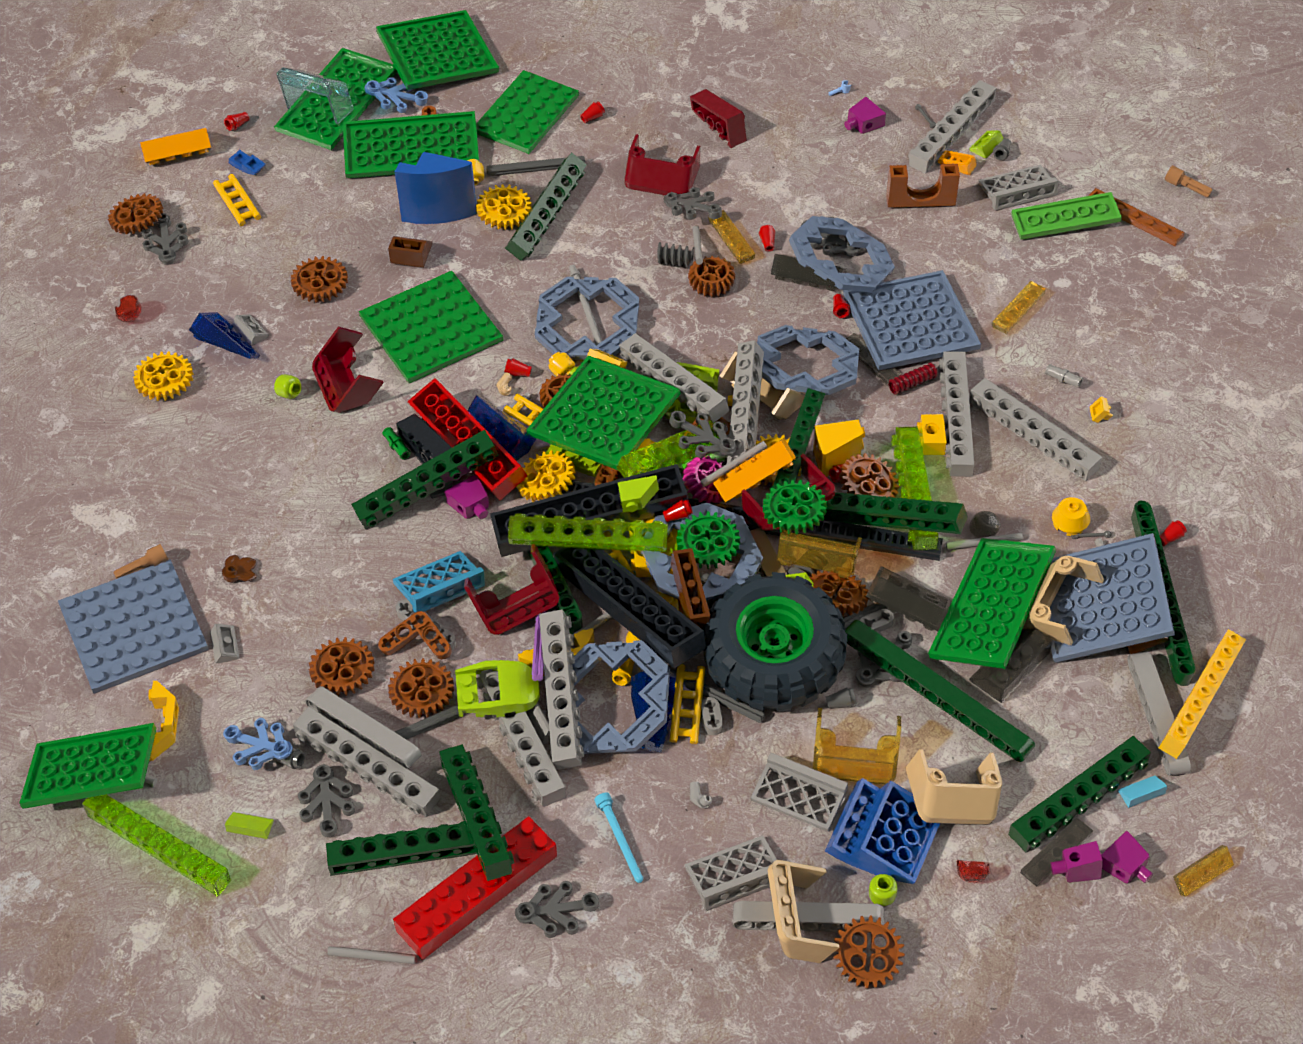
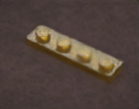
M722 210V216L718 219H711L708 215L709 222L739 264L755 259V252L724 210Z
M1030 281L992 321V327L1007 335L1045 294L1046 288Z

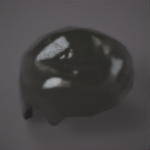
M980 511L972 518L969 528L971 533L977 538L996 536L1001 528V523L995 513Z

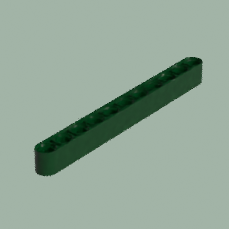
M1141 500L1135 503L1131 520L1136 537L1154 534L1175 634L1168 636L1169 641L1164 642L1174 681L1180 686H1187L1191 683L1196 670L1153 510L1148 502Z
M854 620L845 629L849 646L1014 760L1023 762L1035 748V743L1029 736L863 622Z

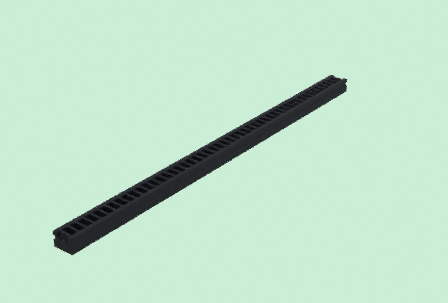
M571 480L573 485H567L568 491L564 490L562 494L592 487L595 484ZM688 498L691 507L706 503V501L700 503L696 499ZM715 502L710 503L743 516L749 530L759 528L746 514L743 507ZM819 520V526L813 524V530L806 528V533L799 530L797 535L794 530L790 534H788L786 529L783 532H780V529L765 531L766 534L935 561H940L943 538L830 520Z

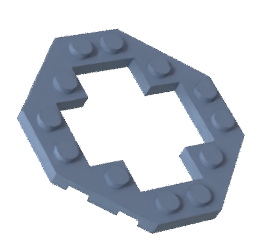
M812 216L789 239L798 263L804 267H811L815 270L814 273L824 280H832L840 290L872 293L895 268L883 243L844 219ZM820 233L846 235L851 247L867 249L873 265L864 264L862 267L863 275L838 273L833 261L817 260L810 243L820 244L822 240Z
M565 277L539 296L535 339L553 355L557 352H565L571 359L585 360L590 348L599 349L615 356L621 352L619 345L633 334H637L639 297L617 278L599 280L598 277H584V279ZM578 291L589 301L604 292L623 308L612 316L613 322L621 329L597 346L586 336H583L571 345L552 328L563 320L562 315L555 307Z
M784 325L758 336L757 343L764 351L762 378L776 389L786 390L789 388L797 392L806 393L807 388L829 396L856 384L859 348L836 331L828 330L826 333H821L813 328L803 327V330H797L793 326ZM794 340L799 341L807 348L822 343L840 356L832 360V367L837 369L838 372L816 380L807 372L791 377L773 364V362L781 359V353L775 348Z
M704 503L693 506V514L687 519L692 520V515L699 517V512L703 516H706L707 511L710 512V516L717 512V517L719 518L724 514L725 521L731 519V524H736V530H739L740 545L737 553L743 555L730 579L711 572L706 583L702 586L706 600L712 598L717 600L722 598V594L734 584L738 583L740 585L745 582L746 578L756 575L763 563V556L743 516L712 504ZM659 515L655 517L640 542L639 550L646 560V565L656 582L658 591L680 600L674 575L669 573L672 569V557L659 551L672 529L680 530V524H685L686 518L667 522L664 515Z
M636 640L632 643H623L621 641L607 642L602 645H596V643L586 644L574 656L575 664H572V667L577 677V682L574 683V686L601 660H604L616 671L628 658H631L652 681L638 693L651 707L622 735L608 722L593 737L578 722V726H580L582 731V738L579 740L584 754L637 751L667 722L670 667L642 640ZM579 692V700L576 701V707H579L585 701ZM567 704L563 705L561 709H564ZM569 723L564 724L562 728L567 727Z

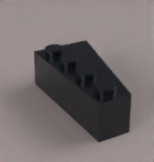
M415 413L396 423L398 436L404 440L406 446L421 464L452 448Z

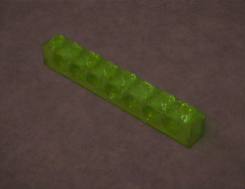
M918 426L895 427V435L891 436L892 446H895L896 472H900L898 483L899 486H902L901 498L932 501ZM909 530L908 540L912 542L913 550L937 549L938 532Z
M515 514V516H510L509 544L532 545L535 543L537 546L667 552L668 524H664L662 521L644 523L643 520L625 522L623 519L605 521L603 518H594L593 520H585L584 517H574V519H566L564 516L546 518L544 515L526 517L525 514ZM527 526H533L535 528L530 533L524 531V529ZM547 527L554 528V531L550 534L544 532ZM566 528H572L574 529V532L570 535H566L564 533V530ZM586 529L594 531L590 536L584 535L583 532ZM605 530H612L614 532L610 537L603 535ZM631 531L633 535L630 538H626L623 536V533ZM645 532L653 534L650 539H645L642 535Z
M107 794L89 797L82 803L89 818L218 897L231 882L226 867Z

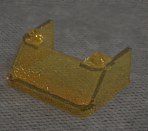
M785 529L780 534L777 560L785 566H792L794 564L838 573L840 577L849 578L850 575H854L862 538L857 539L855 546L801 534L796 535V533L788 534Z
M818 708L813 758L814 770L843 781L858 782L864 778L872 784L886 785L889 781H895L901 736V716H897L895 735H883L878 740L877 749L836 745L835 733L831 729L821 728L822 708Z

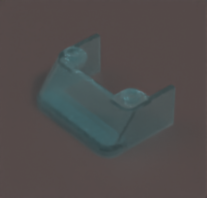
M282 67L276 74L288 110L304 91L328 98L336 124H339L354 109L347 85L343 81L300 69Z

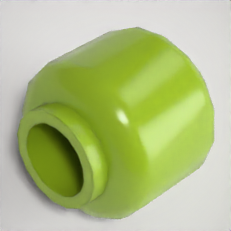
M281 374L275 380L274 390L280 397L294 399L301 392V382L295 376Z
M879 874L873 877L869 884L870 900L874 904L882 906L891 905L895 901L898 890L895 879L887 874Z

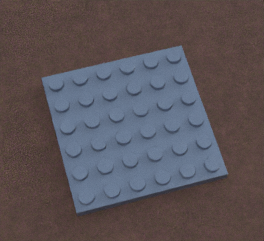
M943 270L882 282L872 293L843 290V297L850 306L852 316L878 370L943 357V352H969L981 348V343Z
M1153 533L1063 555L1097 563L1104 582L1099 583L1066 575L1050 606L1052 615L1049 621L1065 625L1073 643L1068 645L1050 640L1052 657L1055 663L1175 635ZM1063 556L1053 558L1051 564Z
M171 559L155 567L154 565L58 600L93 694L209 650Z

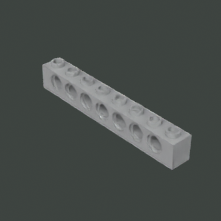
M981 80L972 85L970 91L964 94L961 100L954 104L952 110L947 112L941 121L937 122L934 129L930 130L927 136L919 141L915 149L909 152V166L926 174L944 151L948 150L995 100L996 87Z
M633 334L619 345L620 355L623 360L631 363L636 370L642 371L646 377L679 388L681 394L677 398L678 401L684 402L691 411H696L698 414H706L708 421L712 424L729 412L725 397L638 334Z
M755 340L738 343L729 438L735 441L736 451L733 455L727 456V464L756 446L764 351Z
M943 352V358L939 359V370H942V373L940 372V383H943V386H941V397H944V400H942V411H945L943 416L944 425H946L947 443L945 454H948V457H946V469H949L950 476L972 477L974 453L965 352Z
M986 378L971 389L969 402L974 407L982 410L989 417H992L1002 426L1026 440L1031 446L1042 451L1046 456L1070 470L1077 477L1087 481L1100 469L1102 456Z
M562 609L539 614L552 762L558 770L582 765L581 758L584 757L583 747L580 745L579 740L582 738V731L580 726H578L580 711L576 707V701L579 700L577 689L574 688L577 677L572 667V664H575V657L573 652H571L573 638L569 634V628L572 625L570 617L566 616ZM567 704L564 709H561L563 705ZM569 723L567 727L562 728L564 724ZM567 742H571L569 746L564 747Z
M490 669L477 674V687L479 690H483L485 702L500 700L498 670L492 671ZM510 712L506 713L505 717L492 715L494 720H498L500 723L499 729L502 736L508 738L507 745L511 753L515 752L516 763L519 768H523L526 783L532 785V794L535 800H539L542 807L566 798L565 786L526 712L517 714Z
M308 707L293 724L295 736L300 741H307L316 751L326 753L330 760L340 762L347 771L357 773L364 782L373 783L380 792L384 794L387 792L397 803L407 805L414 814H421L426 817L440 801V791L437 787L312 708ZM350 750H353L352 753H350V754H345L346 752H348V751H350ZM365 761H368V762H369V763H367V764H365V765H362V763L365 762ZM380 772H385L383 775H377ZM397 782H402L400 785H394ZM412 793H419L416 796H410Z

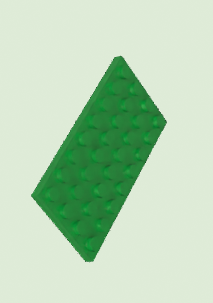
M341 48L274 126L275 131L332 151L343 137V122L357 121L376 98L374 95H369L365 92L367 82L374 80L380 83L388 78H392L397 73L394 64Z
M475 111L343 122L346 178L394 175L399 162L416 165L423 152L466 161L470 159L479 161Z
M981 538L928 652L930 659L1005 669L1056 553L1055 546Z

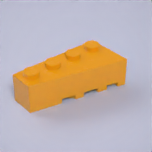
M783 438L721 476L713 483L725 502L733 497L737 499L742 496V490L754 489L761 484L760 481L767 478L769 480L777 475L776 471L780 468L785 470L792 466V461L796 456Z

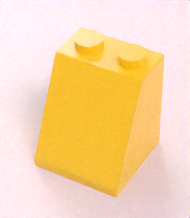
M859 419L814 426L813 453L818 469L826 477L829 476V470L833 465L844 464L852 455L854 457L857 454L861 455V450H864L863 438H865V429L860 426Z

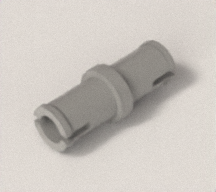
M1049 364L1045 370L1046 375L1076 388H1079L1083 382V377H1079L1070 373L1067 369L1063 370L1052 364Z

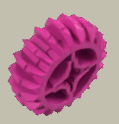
M710 455L704 458H693L686 465L682 479L685 481L684 486L689 489L687 493L693 495L692 499L697 498L698 502L706 501L709 504L711 502L720 503L723 501L713 482L706 487H703L700 483L702 479L720 469L722 462L718 463L716 458L711 459Z

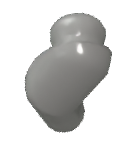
M699 782L690 783L691 802L702 809L708 808L712 803L711 797L706 794H700Z

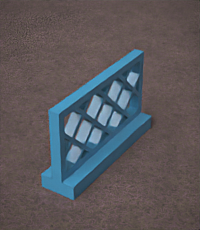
M459 551L393 579V584L412 604L413 611L416 613L418 611H427L467 594L464 588L466 578L469 577L475 590L485 586L484 570L481 567L476 568L462 551ZM460 559L462 564L452 563V561ZM438 567H445V571L435 569ZM450 568L459 569L458 573L448 572ZM421 574H428V578L418 576ZM432 576H442L441 580L432 579ZM446 577L452 578L450 580L445 581ZM410 581L411 585H404L402 582ZM415 583H424L425 585L424 587L415 586ZM429 584L436 585L431 588H428Z

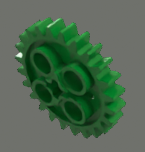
M791 480V484L784 481V486L776 484L777 489L770 488V493H766V499H763L764 518L768 519V524H773V529L780 527V532L786 529L788 534L792 530L795 531L796 535L799 533V530L806 533V528L813 530V524L819 526V520L823 521L824 515H826L827 501H825V495H822V490H816V485L809 487V482L803 485L802 480H799L798 484H795L794 480Z
M707 511L706 516L699 512V517L692 515V520L686 518L685 524H680V530L677 531L676 537L677 550L692 548L696 563H699L700 569L703 565H706L707 569H710V565L718 568V563L725 566V560L731 562L732 556H736L737 550H739V530H736V524H731V519L725 521L724 514L719 518L717 517V512L713 516H710L709 511Z

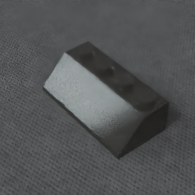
M783 254L774 255L771 275H775L774 279L785 281V278H790L793 283L802 284V281L809 282L808 286L819 288V285L826 286V290L836 291L837 288L832 280H824L814 273L815 270L811 267L800 265L796 257ZM835 266L838 273H847L848 268Z
M882 566L879 568L866 595L871 602L878 605L881 603L887 606L889 611L893 613L899 612L905 615V618L909 621H917L930 631L939 630L952 600Z
M1022 629L1005 669L981 666L969 678V681L1002 703L1050 653L1053 639L1038 629Z

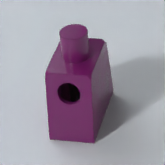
M864 97L849 108L848 120L845 121L844 125L847 130L855 128L861 134L884 127L886 113L869 98Z
M476 474L445 491L447 504L465 519L475 515L479 519L487 517L489 513L487 511L489 507L488 495Z
M1127 830L1101 854L1102 869L1124 883L1128 884L1135 877L1147 883L1153 876V873L1146 868L1150 858L1149 854Z
M1097 841L1064 849L1062 851V860L1050 863L1052 874L1065 873L1066 880L1069 883L1101 879L1102 857Z

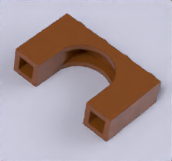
M941 164L939 179L936 184L923 190L913 189L907 185V165H889L886 193L888 207L956 206L960 179L958 164Z

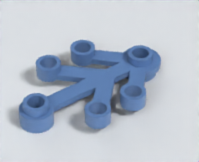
M388 78L380 83L371 80L365 85V92L369 95H374L381 102V108L385 110L390 109L391 101L382 94L387 95L397 105L399 113H405L407 110V104L399 98L415 101L419 106H424L427 103L428 94L426 92L417 91L415 95L401 92L403 90L410 92L412 89L407 90L404 83L396 86L397 80L395 78Z
M258 718L254 722L259 738L243 734L236 725L228 726L223 732L225 739L229 743L236 744L242 742L252 745V747L234 753L232 758L237 765H243L248 757L261 751H269L260 756L250 758L249 765L253 770H259L264 762L273 758L279 760L287 758L293 749L291 743L284 740V727L279 722L272 724L270 727V731L275 736V742L269 741L266 730L268 723L264 718Z

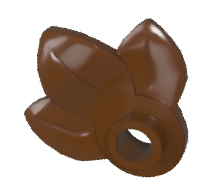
M237 555L229 556L225 560V567L222 569L224 580L233 583L238 580L251 581L257 578L256 574L252 572L256 566V560L250 557L240 559Z

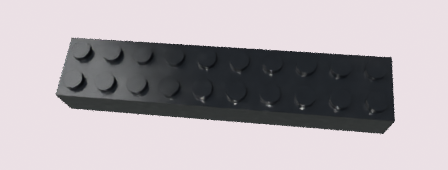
M678 464L493 512L490 513L500 555L505 557L531 550V545L534 543L538 548L663 515V511H666L680 500H687L688 496ZM656 475L659 490L645 507L634 512H623L618 482Z
M585 535L553 553L562 575L639 640H642L674 669L706 649L704 630Z

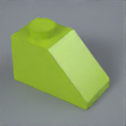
M656 475L618 482L623 512H634L645 507L659 490Z

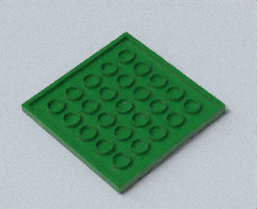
M466 10L376 26V32L407 90L499 72L498 64Z
M449 271L359 311L360 318L409 384L504 341L503 335L453 271Z
M588 355L526 431L529 436L620 471L681 394L680 389Z

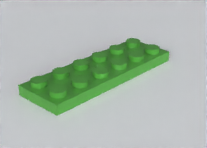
M1112 192L1012 209L1011 211L1020 240L1121 222L1122 218Z

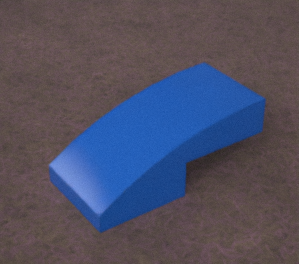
M238 150L231 156L228 162L235 168L250 175L257 174L265 167V163L256 156H248L241 150Z

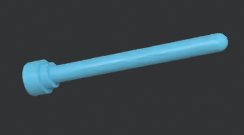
M608 792L601 793L594 799L596 806L601 811H604L635 881L641 883L643 876L612 810L613 800Z

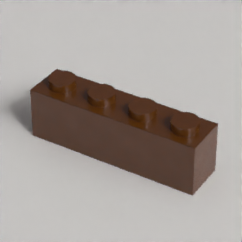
M693 549L675 550L672 552L671 567L683 614L703 629L706 623H709L710 613Z

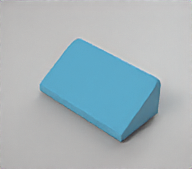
M1152 776L1120 788L1118 792L1129 808L1165 794L1167 785L1157 776Z

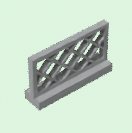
M1041 165L978 181L980 187L993 202L992 207L994 210L1055 196L1058 193L1057 178H1051Z
M770 752L767 764L751 796V801L828 832L841 802L848 792V783ZM769 770L777 772L780 779L769 782L767 778ZM795 779L799 787L788 790L785 781ZM782 783L785 792L774 795L771 786ZM811 786L815 787L819 794L808 798L804 789ZM769 788L772 796L767 799L757 797L760 790ZM801 790L805 799L794 803L790 794ZM832 794L838 797L836 803L827 806L824 796ZM788 796L791 805L779 806L776 799ZM821 798L824 807L813 811L810 802ZM807 803L810 813L805 815L799 814L796 807ZM826 811L829 819L824 824L817 821L815 815Z
M760 836L685 864V869L702 900L705 911L770 887L768 877L769 866L762 867L760 865L762 860L773 863L777 859L764 836ZM759 844H762L764 848L762 853L752 851V848ZM739 852L745 855L742 860L732 858L733 854ZM748 856L759 858L756 864L746 862ZM716 860L725 861L722 868L712 865L713 862ZM729 863L739 865L736 872L726 869ZM701 867L705 871L703 875L694 873L692 869ZM743 867L753 869V872L749 874H741ZM709 870L719 873L717 879L707 877ZM723 874L734 877L733 880L727 882L721 881ZM703 882L714 884L713 887L703 890L701 887Z

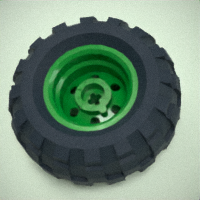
M772 572V576L761 577L760 574L750 576L745 579L744 583L740 585L736 583L722 594V599L719 598L709 611V623H706L703 628L706 649L703 650L704 661L708 665L709 674L714 682L721 686L722 689L724 688L725 694L738 703L740 701L749 704L750 708L763 712L765 708L777 709V712L791 711L792 707L797 705L804 707L817 700L819 693H826L836 682L838 673L843 669L847 648L844 619L840 610L833 605V600L819 587L816 589L812 587L811 582L799 576H796L795 579L788 578L785 573Z

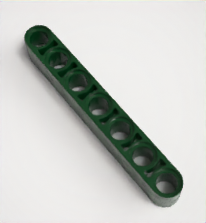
M548 545L538 547L559 593V602L554 607L556 611L563 609L566 616L570 617L572 627L569 628V633L574 634L583 628L582 613ZM527 550L533 564H537L531 554V550Z

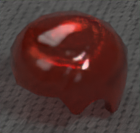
M134 295L122 297L120 299V306H115V315L122 322L136 320L142 311L141 304Z
M957 860V874L965 882L975 884L984 881L989 876L990 866L988 863L986 865L985 862Z

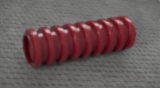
M933 363L923 365V367L890 379L888 383L889 389L894 395H897L904 390L913 388V386L936 378L938 371Z

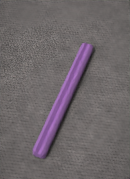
M539 615L536 616L532 664L533 681H541L544 670Z

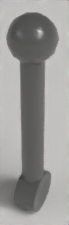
M917 104L915 106V109L920 111V113L929 122V127L933 129L936 126V123L931 121L930 118L926 115V113L921 109V105Z
M1105 531L1104 533H1082L1077 535H1071V538L1078 539V537L1100 536L1110 538L1111 532Z

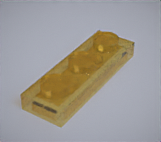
M1224 845L1219 846L1173 876L1181 896H1188L1234 866L1228 847Z

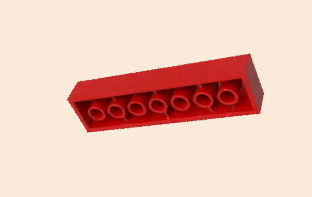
M436 378L431 380L407 401L414 412L451 447L460 444L483 430L487 432L499 456L479 466L472 473L477 475L478 479L499 501L528 477L522 466Z
M529 816L503 835L508 844V849L506 850L507 852L511 851L514 858V864H511L512 874L487 881L476 855L393 918L396 932L422 961L557 857L556 843Z

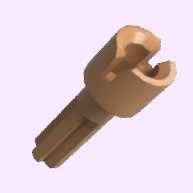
M1173 165L1165 176V181L1175 186L1181 184L1207 198L1212 192V188L1186 176L1185 171Z
M161 544L146 550L145 556L114 570L116 579L151 565L155 567L160 563L168 561L169 559Z

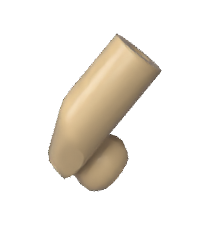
M504 373L496 385L499 393L504 396L509 395L512 390L511 386H508L512 379L509 373Z

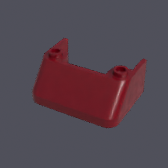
M636 134L628 153L624 178L625 186L628 189L659 195H667L670 192L678 195L689 193L700 168L701 146L697 145L693 156H681L677 163L645 158V150L639 147V135Z
M339 326L312 363V370L330 411L336 413L368 404L384 383L383 380L358 375L356 379L354 378L350 368L357 358L354 346L363 334L362 332Z
M803 453L801 455L802 476L811 484L809 487L816 485V490H822V495H825V501L832 499L835 495L834 484ZM745 489L742 490L743 510L759 528L765 531L780 529V527L773 529V524H768V519L764 518L763 508Z
M535 543L531 545V554L537 563L530 570V577L533 583L499 600L496 594L490 590H485L478 594L469 577L465 579L464 588L491 634L499 635L556 606L559 602V593L554 580Z

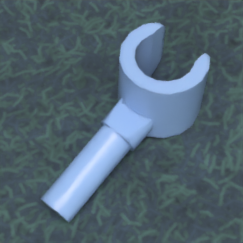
M847 80L842 81L841 87L828 92L829 96L840 92L849 93L851 84L848 85Z

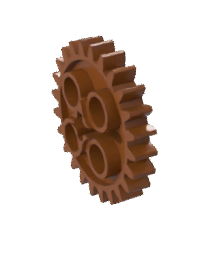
M145 193L142 196L137 194L136 197L131 195L130 199L124 198V202H118V206H113L114 210H110L111 214L108 215V221L115 232L119 231L120 234L125 232L126 235L129 232L134 234L137 230L141 232L143 228L147 230V226H154L153 222H158L157 218L162 217V209L164 208L160 199L151 194L147 196Z
M315 256L314 260L308 258L307 263L301 261L302 266L296 265L297 270H293V275H291V285L297 296H301L302 300L308 298V302L315 299V303L319 299L324 302L325 298L331 300V296L338 297L337 292L343 293L342 289H346V284L348 283V274L346 267L342 266V262L337 263V259L331 261V257L324 259V256L321 259Z
M866 453L863 456L857 454L854 457L852 455L840 469L839 477L841 479L839 483L844 484L841 489L847 490V493L896 497L900 486L897 485L899 479L895 478L897 473L891 472L893 467H887V461L882 463L881 457L877 460L874 459V454L870 458H868Z
M824 569L823 573L817 571L816 574L812 573L809 578L814 583L813 587L815 589L818 587L822 589L832 600L836 596L838 587L842 584L836 599L833 600V605L840 610L842 616H844L845 612L850 616L852 612L858 614L859 610L863 611L864 607H867L870 596L868 594L869 590L866 589L865 584H861L862 580H855L856 576L849 577L848 572L842 574L841 570L835 573L833 569L830 572Z
M346 637L341 642L339 638H336L335 643L328 640V646L321 644L322 650L315 649L316 655H311L312 661L309 662L311 681L315 683L316 688L322 686L332 693L336 692L338 697L341 692H344V695L347 696L350 690L353 694H355V688L362 690V683L369 684L368 678H372V672L375 671L372 652L368 651L367 645H362V641L356 644L354 638L350 642H347Z
M422 658L421 663L414 659L412 665L406 662L405 668L399 666L400 672H393L394 678H390V684L388 685V693L392 705L396 706L397 711L402 709L403 715L409 712L410 718L414 714H417L419 719L422 714L429 717V712L437 714L436 709L443 711V704L449 705V699H453L454 681L451 678V672L447 671L446 666L441 667L439 661L433 665L432 659L428 663H425L424 658Z
M872 915L869 916L868 921H865L864 917L860 916L859 923L853 918L851 920L852 926L847 923L844 924L846 932L838 931L842 938L834 939V942L839 944V948L835 951L838 954L833 956V960L840 961L836 965V969L843 968L840 976L848 974L847 982L850 983L853 979L856 980V987L861 982L864 983L865 989L868 988L869 983H872L874 989L877 988V982L885 986V978L890 981L893 980L891 972L898 975L899 970L895 966L903 965V962L898 960V958L905 956L904 953L899 952L904 947V944L897 943L901 935L894 936L896 928L889 930V922L882 925L880 917L876 922H873ZM870 932V951L874 953L871 954L869 959V972H866L867 954L863 951L867 948V933ZM860 935L863 937L864 943L862 945H855L852 937ZM876 937H883L886 941V946H876L874 939ZM853 957H859L863 965L856 968L852 966L850 960ZM881 959L885 964L884 969H876L873 966V961Z

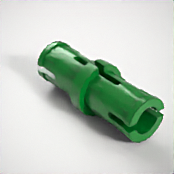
M391 427L383 430L382 435L389 442L390 448L395 450L402 460L407 459L411 452L404 445V440L397 436Z

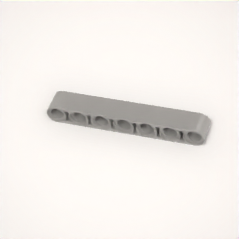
M1150 652L1129 654L1127 656L1128 668L1158 748L1175 718ZM1158 748L1168 776L1190 773L1191 763L1186 748L1183 749L1177 759Z
M322 686L305 700L308 707L406 769H409L422 756L421 751L413 743Z
M772 901L735 902L733 904V927L741 930H777ZM796 902L800 931L838 932L842 930L846 932L844 928L845 923L852 926L851 920L853 918L859 923L860 916H863L865 921H868L870 915H872L873 922H876L880 917L881 924L884 925V908L879 904Z

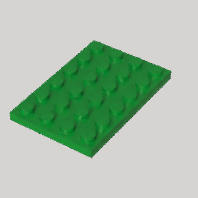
M523 70L476 123L477 135L530 154L577 99L579 90Z
M149 723L37 743L19 802L22 809L143 788L157 730L155 724Z

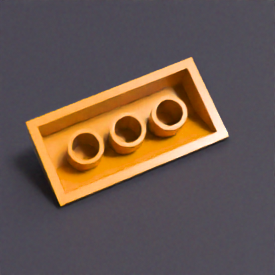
M206 128L140 142L145 163L149 162V165L158 164L159 160L166 159V162L176 159L175 156L182 155V158L190 157L193 152H198L199 154L209 152L208 149H211Z

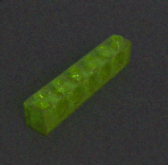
M709 420L708 423L712 431L714 422ZM685 430L622 456L617 469L626 478L675 464H685L690 459L697 457L695 451L698 445L711 446L713 444L710 442L690 444L689 448L683 449L678 444L680 437L697 436ZM713 433V436L719 439L718 435Z

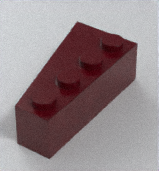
M707 89L690 96L692 111L703 122L707 121L712 131H718L720 133L719 137L722 140L726 139L728 141L727 145L730 148L747 141L743 111Z

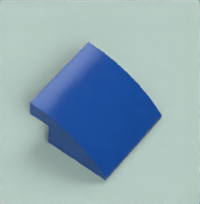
M427 152L422 153L416 165L399 162L395 170V178L402 222L439 224L461 220L477 214L472 162Z
M862 778L855 783L825 852L871 874H887L892 876L895 881L914 884L940 823L923 821L918 815L913 794L895 782L889 781L882 788H878Z

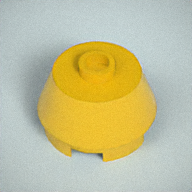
M1069 497L1063 499L1054 509L1052 521L1057 531L1060 529L1066 532L1067 536L1081 534L1089 526L1090 514L1082 500Z

